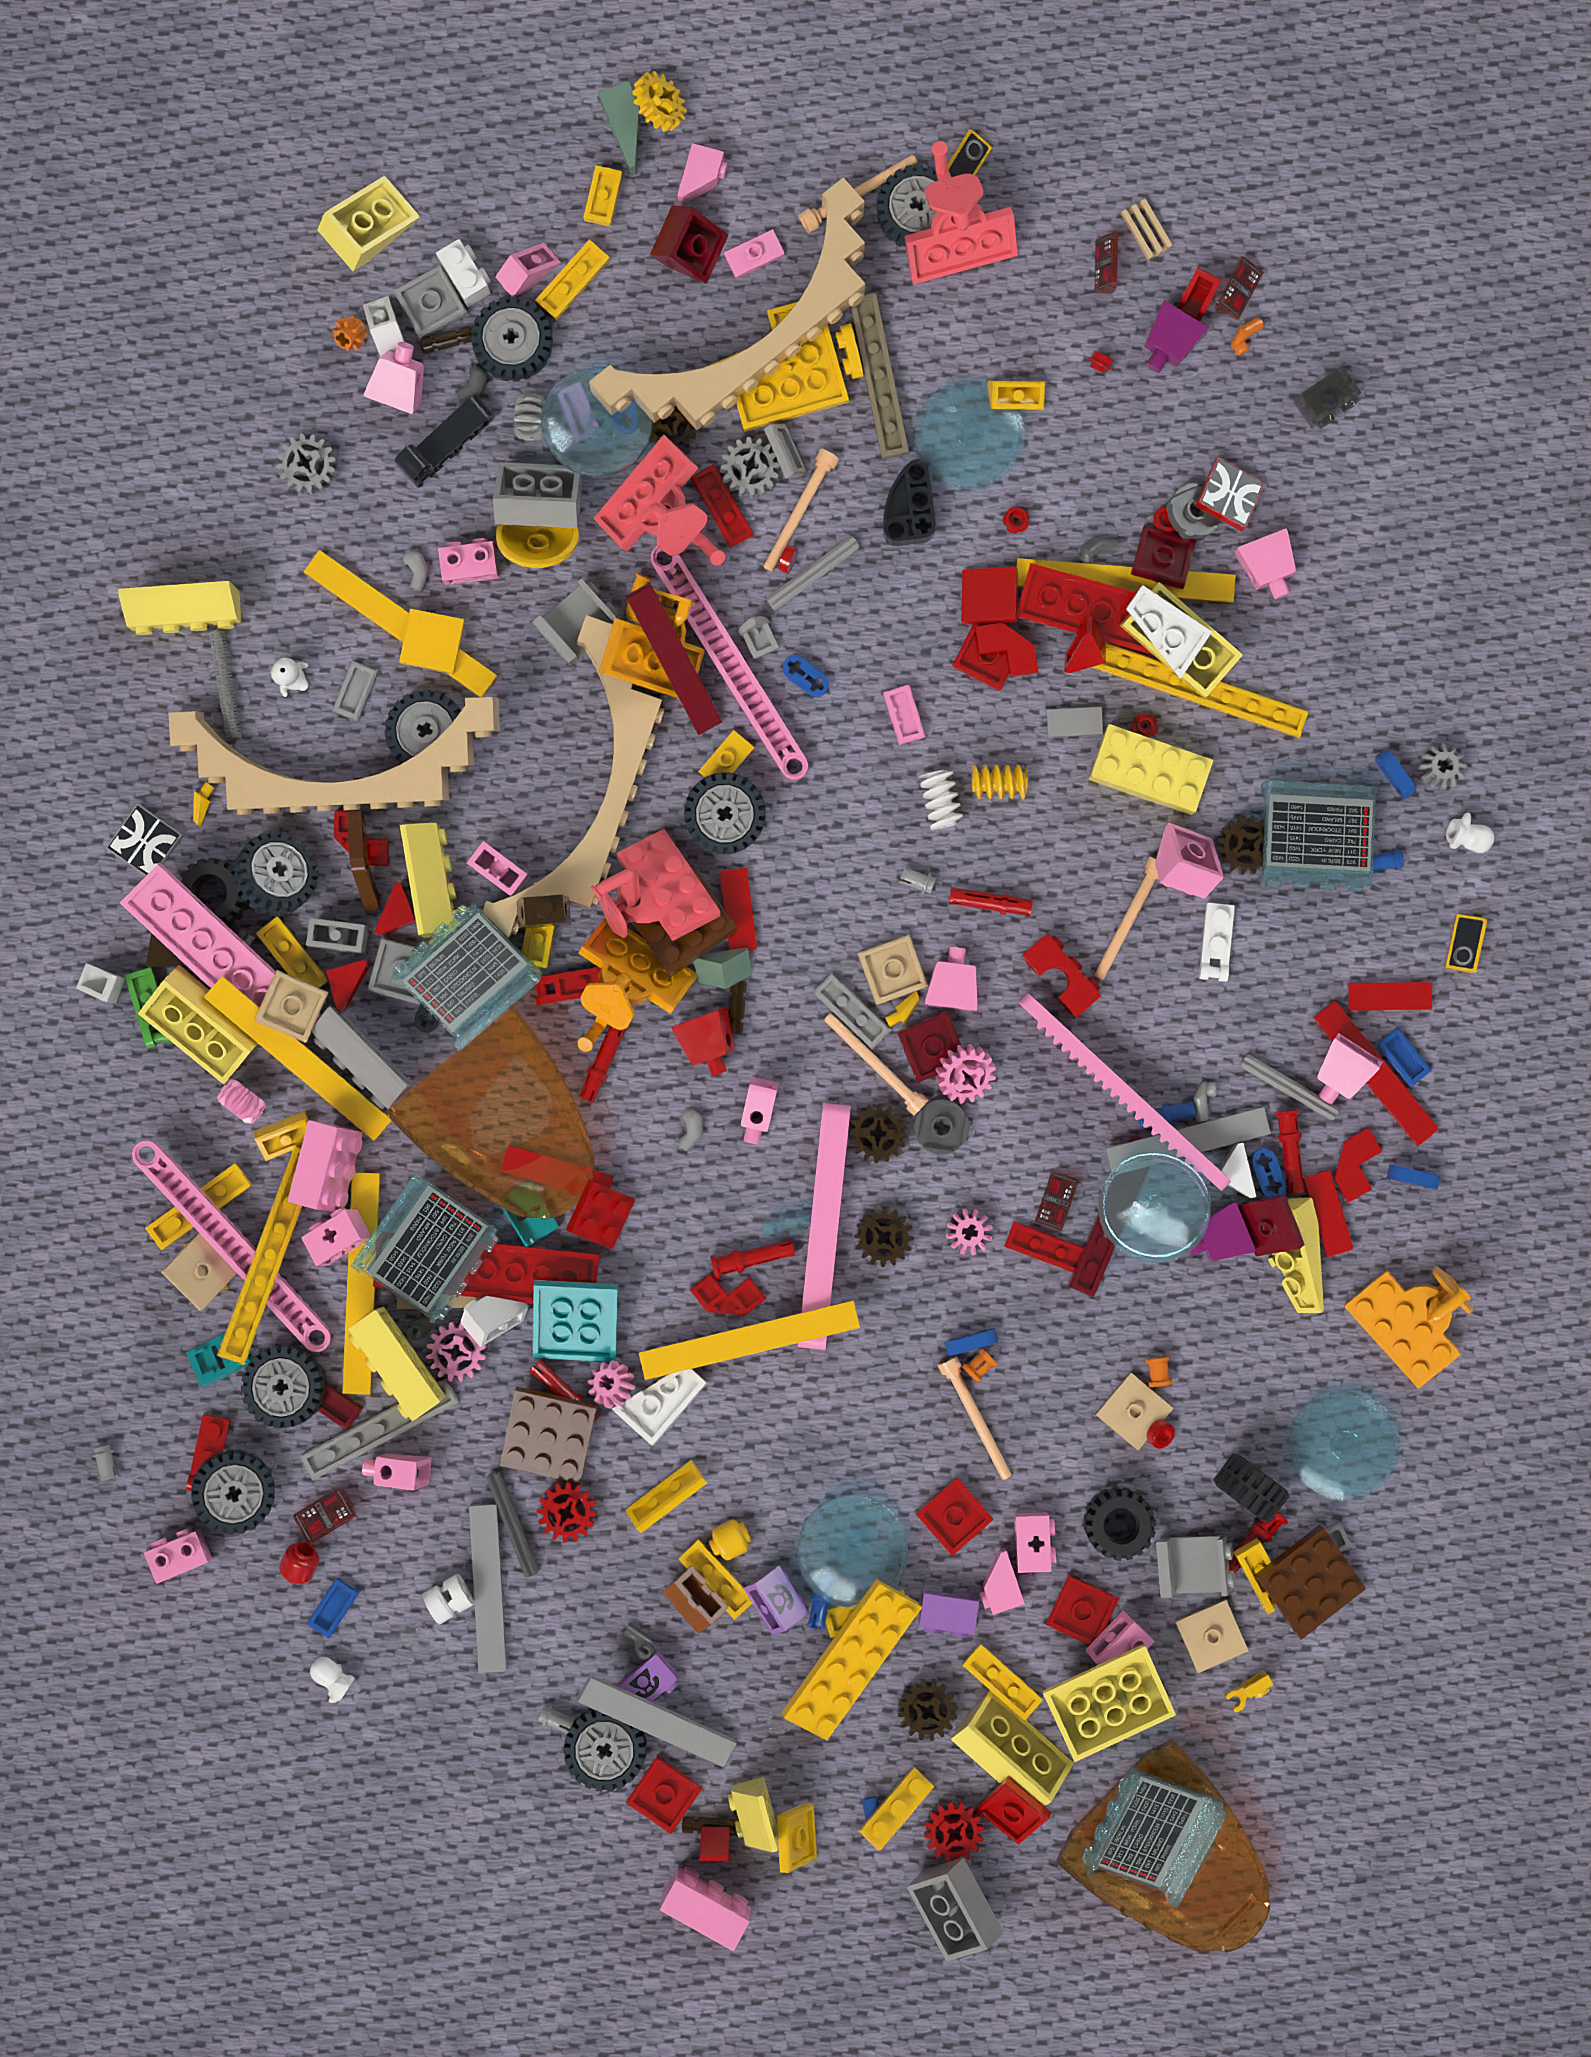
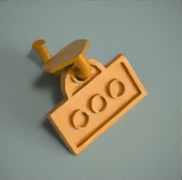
M636 572L637 577L631 592L646 585L651 579L643 573ZM654 589L698 674L705 649L685 642L686 628L684 623L690 608H695L696 603L692 600ZM627 603V619L638 622L629 603ZM674 603L678 604L677 611L672 609ZM614 618L599 673L678 698L639 622L635 625Z
M605 917L578 953L601 968L598 976L599 983H589L581 995V1003L584 1008L597 1016L587 1033L578 1039L577 1045L579 1049L584 1052L591 1051L593 1044L608 1024L619 1030L626 1029L635 1015L632 1006L640 1005L647 999L671 1014L698 977L696 972L686 966L670 977L644 938L627 928L628 936L624 938L611 930Z
M1438 1266L1432 1268L1435 1278L1440 1283L1438 1287L1429 1284H1417L1405 1290L1386 1269L1344 1304V1307L1418 1389L1461 1355V1351L1444 1333L1450 1325L1452 1312L1459 1306L1468 1314L1473 1312V1306L1469 1301L1471 1296Z

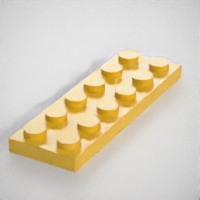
M876 1579L781 1712L784 1719L828 1740L922 1609L920 1603Z

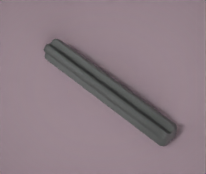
M501 1472L491 1473L487 1476L488 1484L524 1576L531 1577L539 1572L538 1565Z

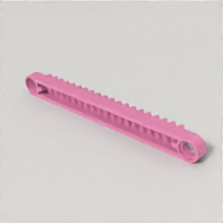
M656 546L651 553V562L670 594L692 600L696 603L695 608H690L686 621L781 773L788 780H801L808 771V762L679 554L672 556V561L669 565L662 566L657 562V556L663 550ZM792 759H797L802 763V770L798 774H791L786 768L787 763Z
M1029 993L1025 994L1018 1003L1038 1021V1030L1046 1029L1045 1036L1047 1038L1054 1036L1053 1043L1056 1046L1063 1044L1061 1049L1063 1053L1070 1051L1069 1058L1071 1060L1079 1059V1068L1086 1066V1074L1088 1076L1095 1074L1094 1081L1096 1083L1103 1081L1102 1089L1104 1091L1111 1089L1110 1096L1112 1098L1119 1096V1105L1127 1104L1126 1111L1128 1113L1135 1111V1119L1137 1121L1144 1119L1143 1127L1151 1126L1153 1128L1151 1132L1153 1136L1160 1134V1143L1169 1142L1168 1150L1176 1149L1177 1158L1184 1156L1186 1158L1184 1165L1192 1164L1194 1166L1192 1170L1194 1174L1201 1172L1221 1191L1231 1182L1227 1176Z
M143 1140L138 1143L132 1152L135 1164L234 1271L245 1280L256 1247L243 1236L242 1232L235 1227L233 1222L228 1220L219 1207L205 1195L204 1191L197 1186L195 1181L191 1180L189 1175L182 1170L181 1166L158 1143L153 1140ZM144 1146L151 1147L155 1152V1157L150 1162L143 1161L140 1157V1150ZM278 1272L266 1305L307 1349L313 1352H320L326 1349L331 1341V1331ZM313 1330H320L325 1335V1340L322 1344L316 1345L310 1341L309 1335Z

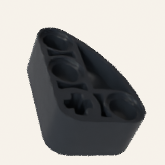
M915 459L910 461L899 473L888 494L883 517V536L885 541L891 546L925 543L934 536L936 522L928 465L922 460ZM918 469L922 471L924 477L920 480H914L909 476V472ZM916 496H922L926 499L927 504L924 507H917L913 504L912 500ZM920 523H924L927 528L930 527V529H927V533L922 534L921 529H916L919 528ZM893 526H898L903 530V535L897 538L892 537L888 530Z

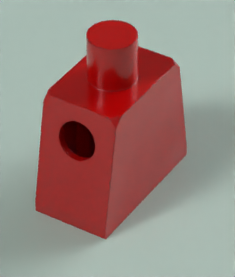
M727 1007L671 1027L693 1066L707 1062L711 1076L727 1071L722 1056L735 1051Z

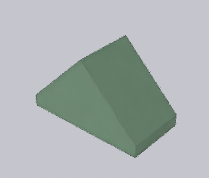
M748 947L707 953L694 961L696 974L698 975L697 981L701 984L727 989L752 975Z

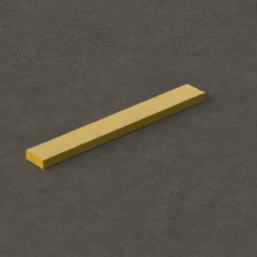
M319 550L304 570V573L403 643L409 613ZM460 649L454 674L446 673L479 697H484L498 677Z
M1017 558L1018 587L1024 586L1030 563L1137 592L1141 585L1150 590L1157 583L1130 575L1132 567ZM1188 571L1184 589L1165 584L1162 585L1178 599L1233 603L1236 575Z
M1106 642V663L1092 667L1297 738L1301 736L1309 712L1221 681L1207 697H1202L1182 679H1179L1161 661Z
M224 976L204 996L207 1001L373 1141L392 1121L387 1114L298 1039L254 1021L260 1007Z
M297 1146L293 1147L217 1354L219 1357L242 1365L245 1364L302 1208V1205L288 1202L301 1148Z
M355 1173L351 1184L350 1210H358L372 1238L348 1253L342 1394H371L372 1371L365 1362L367 1356L361 1348L357 1350L349 1339L351 1333L348 1329L375 1310L376 1287H373L374 1276L368 1273L367 1268L376 1257L381 1173Z
M853 1300L639 1352L644 1378L647 1380L860 1328V1323Z

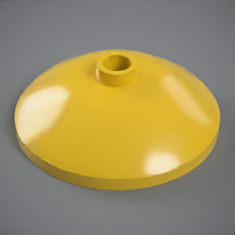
M498 524L496 541L501 553L510 561L525 567L545 568L566 560L575 551L579 541L578 527L562 528Z

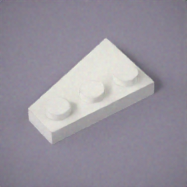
M1141 585L1126 608L1175 674L1181 679L1212 631L1143 585Z
M693 1369L672 1373L623 1402V1406H615L612 1410L649 1444L654 1446L708 1382Z

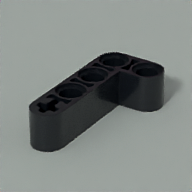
M473 395L417 447L413 444L406 446L396 456L395 463L417 488L423 486L422 482L429 476L432 478L443 467L442 464L448 458L452 459L463 449L462 445L468 439L471 441L495 418V415L476 395Z

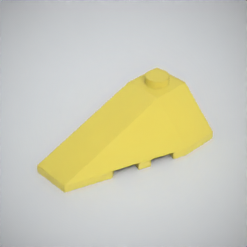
M1287 1198L1305 1245L1300 1249L1272 1254L1273 1257L1269 1258L1268 1261L1272 1267L1278 1266L1283 1272L1285 1279L1282 1281V1286L1298 1313H1322L1324 1311L1319 1225L1312 1198Z

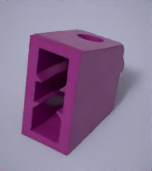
M1164 300L1144 346L1153 352L1146 363L1147 367L1157 373L1161 372L1166 362L1177 367L1204 337L1208 326Z
M1233 1201L1194 1224L1199 1236L1184 1241L1191 1257L1205 1251L1210 1261L1256 1251L1237 1203Z

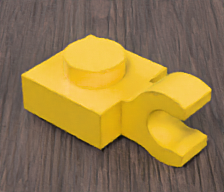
M1263 1670L1241 1683V1686L1228 1690L1224 1695L1227 1700L1233 1696L1239 1697V1702L1232 1706L1234 1712H1239L1244 1709L1248 1697H1262L1269 1692V1687L1274 1684Z

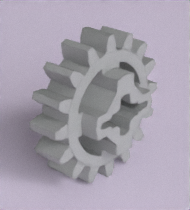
M300 434V441L297 442L291 437L290 442L292 445L289 447L284 444L282 445L285 454H277V458L282 461V464L276 465L278 471L284 472L280 475L283 482L288 481L287 487L290 490L297 486V492L301 495L304 489H307L310 495H313L314 488L316 487L321 492L324 491L322 484L326 482L331 485L332 483L328 477L329 474L336 475L337 473L331 467V465L337 464V460L335 457H329L334 453L331 447L325 448L327 443L324 439L317 443V437L314 434L310 436L309 440L306 439L304 434ZM309 447L314 448L315 450L311 452L304 450L303 448ZM293 454H295L293 463L290 464V460ZM302 455L309 461L312 473L304 467ZM322 464H324L323 471H322V473L319 475L318 472H319L320 466H321ZM303 476L309 478L310 481H300L296 478Z
M747 437L746 444H742L738 439L736 440V448L730 445L727 447L729 455L722 456L721 461L725 465L720 467V472L727 473L723 477V482H731L729 488L731 492L737 488L739 489V497H742L744 492H748L750 499H752L754 492L757 491L760 496H763L765 492L764 487L769 490L773 488L771 480H778L779 475L774 471L779 470L780 465L773 462L777 458L775 453H769L770 444L762 447L760 438L754 444L751 438ZM750 451V453L746 455H739L740 453ZM760 455L766 460L767 465L762 463ZM752 458H754V468L751 470V472H749L748 477H746V467L749 465V463H751ZM733 471L738 472L741 478L740 481L735 477ZM757 479L762 480L759 483L750 484V482L755 481Z

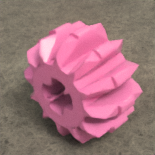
M230 1080L227 1085L223 1086L220 1094L217 1096L218 1102L249 1124H253L262 1115V1111L266 1107L265 1101L237 1080Z
M962 1209L964 1217L962 1220L959 1215L954 1213L952 1217L958 1222L957 1225L949 1222L946 1225L950 1229H955V1232L946 1234L947 1239L957 1238L951 1244V1247L954 1249L962 1243L960 1254L964 1255L967 1246H970L971 1254L976 1255L975 1245H978L983 1251L986 1249V1246L981 1242L982 1238L987 1241L992 1240V1237L985 1235L984 1231H990L993 1227L992 1225L982 1226L988 1219L986 1215H983L978 1221L976 1220L979 1213L977 1209L973 1210L971 1218H969L968 1210ZM970 1224H973L975 1226L973 1230H977L976 1236H970L969 1240L965 1239L964 1236L966 1234L962 1233L963 1227L968 1228Z
M612 1360L609 1365L605 1362L600 1363V1371L597 1369L592 1370L595 1378L589 1379L588 1384L594 1386L589 1391V1394L596 1396L595 1403L599 1405L604 1403L606 1408H612L614 1404L618 1407L623 1406V1398L631 1399L628 1391L635 1389V1385L629 1383L634 1378V1375L627 1373L628 1366L624 1364L619 1365L617 1361Z

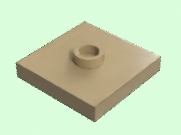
M910 935L858 953L876 1005L928 987Z
M276 970L254 1021L306 1043L328 992Z
M199 1232L161 1271L199 1311L203 1310L237 1274Z
M1130 1372L1095 1415L1135 1449L1139 1450L1147 1441L1149 1427L1158 1420H1164L1174 1408Z
M1226 1599L1175 1620L1197 1673L1248 1652V1648Z

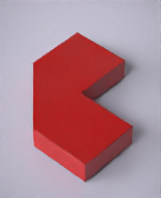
M1003 622L975 627L979 655L1006 651L1011 678L1038 674L1035 647L1031 642Z
M334 810V838L349 853L347 812L349 810ZM367 838L369 865L388 867L389 839Z
M1369 1128L1343 1141L1333 1179L1347 1203L1372 1190L1359 1165L1380 1154L1382 1150Z
M712 1273L708 1274L690 1289V1292L706 1312L746 1316L767 1299L750 1277L729 1294Z

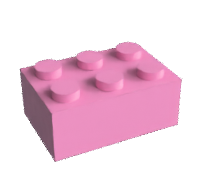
M309 1120L288 1202L325 1211H336L345 1207L348 1201L349 1184L355 1175L354 1165L357 1154L362 1148L361 1138L363 1132L334 1124Z
M678 1866L662 1895L660 1911L734 1951L750 1922L751 1907L747 1905L748 1900L739 1894L731 1896L723 1891L724 1887L716 1881L710 1880L707 1883L699 1878L700 1874L696 1870L688 1866L684 1869Z

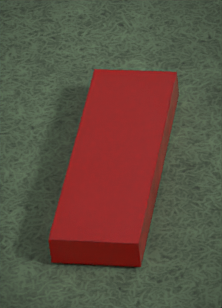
M714 464L690 477L730 549L754 536L753 531Z
M747 868L720 871L724 909L738 928L737 932L728 937L729 950L747 947L748 951L757 950Z
M1432 982L1348 983V1011L1432 1010Z
M1326 1170L1303 1177L1308 1198L1313 1200L1319 1225V1235L1326 1257L1354 1250L1331 1171Z
M1013 1221L1004 1245L1006 1248L1072 1273L1075 1270L1081 1252L1084 1250L1082 1246Z

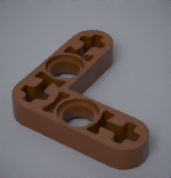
M361 809L347 812L352 874L365 911H379L381 907L378 889L368 862L364 814Z

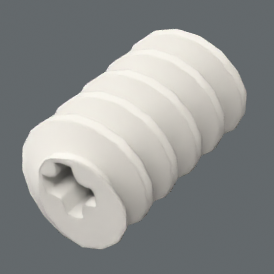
M940 770L919 776L927 778L920 783L921 788L929 789L923 793V798L931 799L925 807L928 810H934L928 815V819L937 821L930 826L931 830L958 825L956 821L963 817V814L954 813V810L961 806L960 803L952 802V799L958 796V792L949 791L956 783L946 779L953 774V771Z

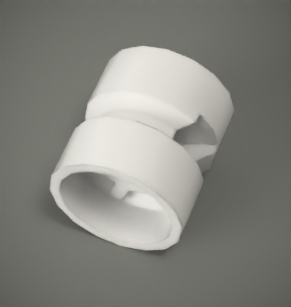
M458 1573L443 1581L442 1587L436 1585L423 1593L426 1607L439 1625L454 1617V1611L461 1613L474 1605L472 1594Z

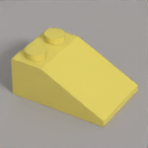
M383 176L324 212L318 232L350 269L355 271L372 260L414 224L420 216L386 176Z
M764 1777L732 1785V1794H728L731 1811L736 1810L739 1821H735L738 1837H744L746 1846L768 1852L778 1851L777 1824Z

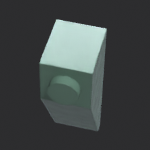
M629 81L598 94L601 106L630 175L633 176L636 174L640 128V114L638 111L640 108L639 105L633 102L637 97L632 94L633 90Z

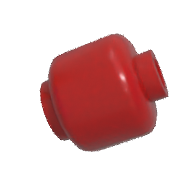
M306 1542L291 1544L285 1550L279 1565V1571L289 1583H308L313 1578L319 1564V1555L315 1548Z

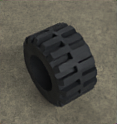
M202 858L197 860L196 864H189L187 866L189 870L187 872L182 871L180 877H182L181 883L199 899L200 887L206 880L213 877L222 879L227 888L226 899L221 906L211 911L227 926L233 925V921L236 919L240 920L243 917L242 911H247L249 905L246 904L247 900L244 901L241 898L243 892H237L236 885L238 882L233 880V875L235 874V871H233L234 865L216 858H208V860Z
M1232 1453L1213 1479L1218 1488L1263 1522L1270 1523L1290 1496L1284 1487L1240 1454Z
M1112 1487V1490H1102V1494L1099 1496L1095 1495L1092 1498V1503L1086 1507L1087 1513L1084 1515L1083 1521L1085 1523L1084 1530L1089 1541L1098 1552L1109 1559L1112 1557L1117 1561H1121L1122 1558L1131 1560L1136 1554L1138 1556L1142 1555V1550L1145 1547H1150L1152 1544L1150 1540L1156 1534L1154 1531L1156 1520L1154 1519L1152 1508L1140 1494L1131 1491L1129 1488L1124 1487V1489H1120L1119 1487ZM1118 1508L1130 1510L1136 1520L1133 1532L1123 1539H1113L1104 1530L1106 1516Z

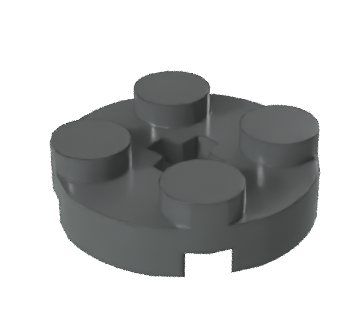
M1189 483L1179 488L1166 504V510L1172 526L1183 539L1187 540L1207 537L1217 529L1220 520L1195 506L1203 488L1198 486L1199 484ZM1190 505H1192L1194 509L1198 508L1200 510V513L1197 514V517L1192 515V513L1190 512Z
M935 1100L924 1105L916 1115L914 1133L919 1144L927 1151L945 1155L958 1150L965 1143L969 1134V1120L965 1112L956 1103L949 1100ZM940 1119H945V1124L949 1125V1131H944L943 1135H938V1130L934 1129V1123H939Z

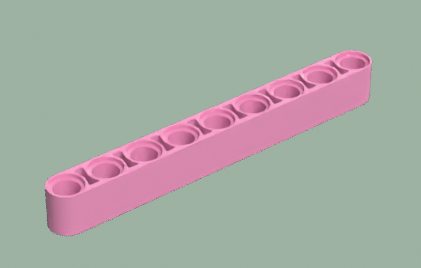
M823 1103L801 1313L828 1307L831 1302L851 1106ZM827 1336L800 1342L798 1347L825 1350Z

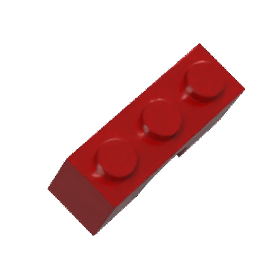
M1047 933L1028 949L1021 958L1038 977L1052 968L1059 969L1066 975L1067 987L1057 999L1075 1019L1102 996L1098 992L1101 988L1091 976L1087 979L1080 970L1083 967L1074 956L1068 958L1062 951L1065 947L1055 935L1050 937Z

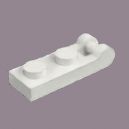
M1206 903L1199 979L1208 980L1211 977L1218 978V981L1227 982L1235 905ZM1210 959H1219V967H1211Z

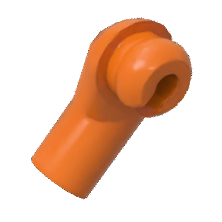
M1255 317L1239 327L1231 341V349H1234L1238 356L1243 355L1249 350V345L1245 341L1251 335L1263 329V321L1259 317Z

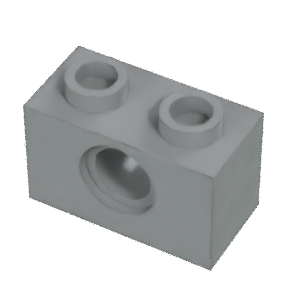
M310 918L306 946L366 954L370 927L361 924Z

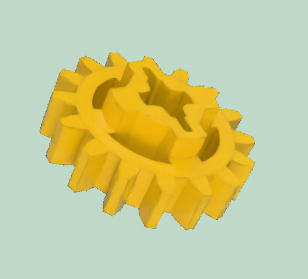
M653 71L651 74L646 72L634 83L635 89L632 91V94L637 98L633 102L640 106L639 114H643L646 117L645 121L647 123L652 121L655 129L661 126L663 132H666L668 129L672 131L685 120L684 114L687 112V109L682 106L685 103V99L679 98L678 95L681 91L673 86L672 80L667 82L664 74L658 77L656 71Z

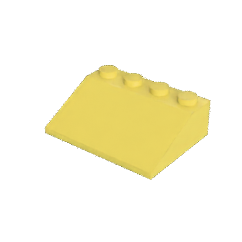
M1144 1644L1042 1691L1074 1762L1176 1715Z

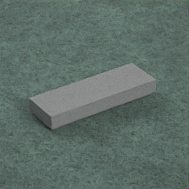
M833 973L813 992L871 1049L891 1030Z

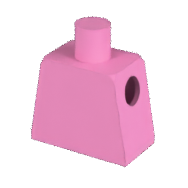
M398 342L395 353L387 351L380 357L364 392L365 397L413 414L420 407L424 365L411 359L414 349L413 345L406 342Z
M1287 529L1242 545L1235 550V556L1256 590L1269 586L1274 600L1290 594L1285 579L1292 577L1296 572Z
M950 947L948 962H936L924 1005L977 1011L976 966L964 965L965 948Z
M1338 1033L1317 1076L1320 1081L1326 1084L1319 1093L1320 1098L1330 1104L1334 1103L1339 1094L1348 1099L1352 1098L1379 1070L1383 1061Z
M752 1077L741 1121V1126L746 1127L743 1139L745 1142L759 1144L762 1131L768 1132L778 1091V1082ZM754 1111L762 1113L761 1120L752 1118Z
M384 1454L376 1457V1460L365 1459L362 1466L363 1476L374 1477V1485L416 1490L429 1485L432 1457Z

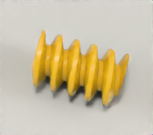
M994 764L992 771L989 772L988 766L983 765L981 771L978 772L976 765H972V792L976 793L978 800H981L983 792L987 793L989 800L992 799L994 792L998 793L999 799H1003L1005 792L1009 793L1010 799H1014L1016 792L1020 793L1021 799H1025L1028 791V766L1026 765L1024 772H1022L1021 766L1016 764L1013 772H1011L1010 766L1005 764L1002 772H1000L999 766Z

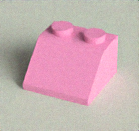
M1171 823L1165 826L1155 862L1160 883L1167 887L1184 891L1189 895L1205 899L1224 878L1213 839Z

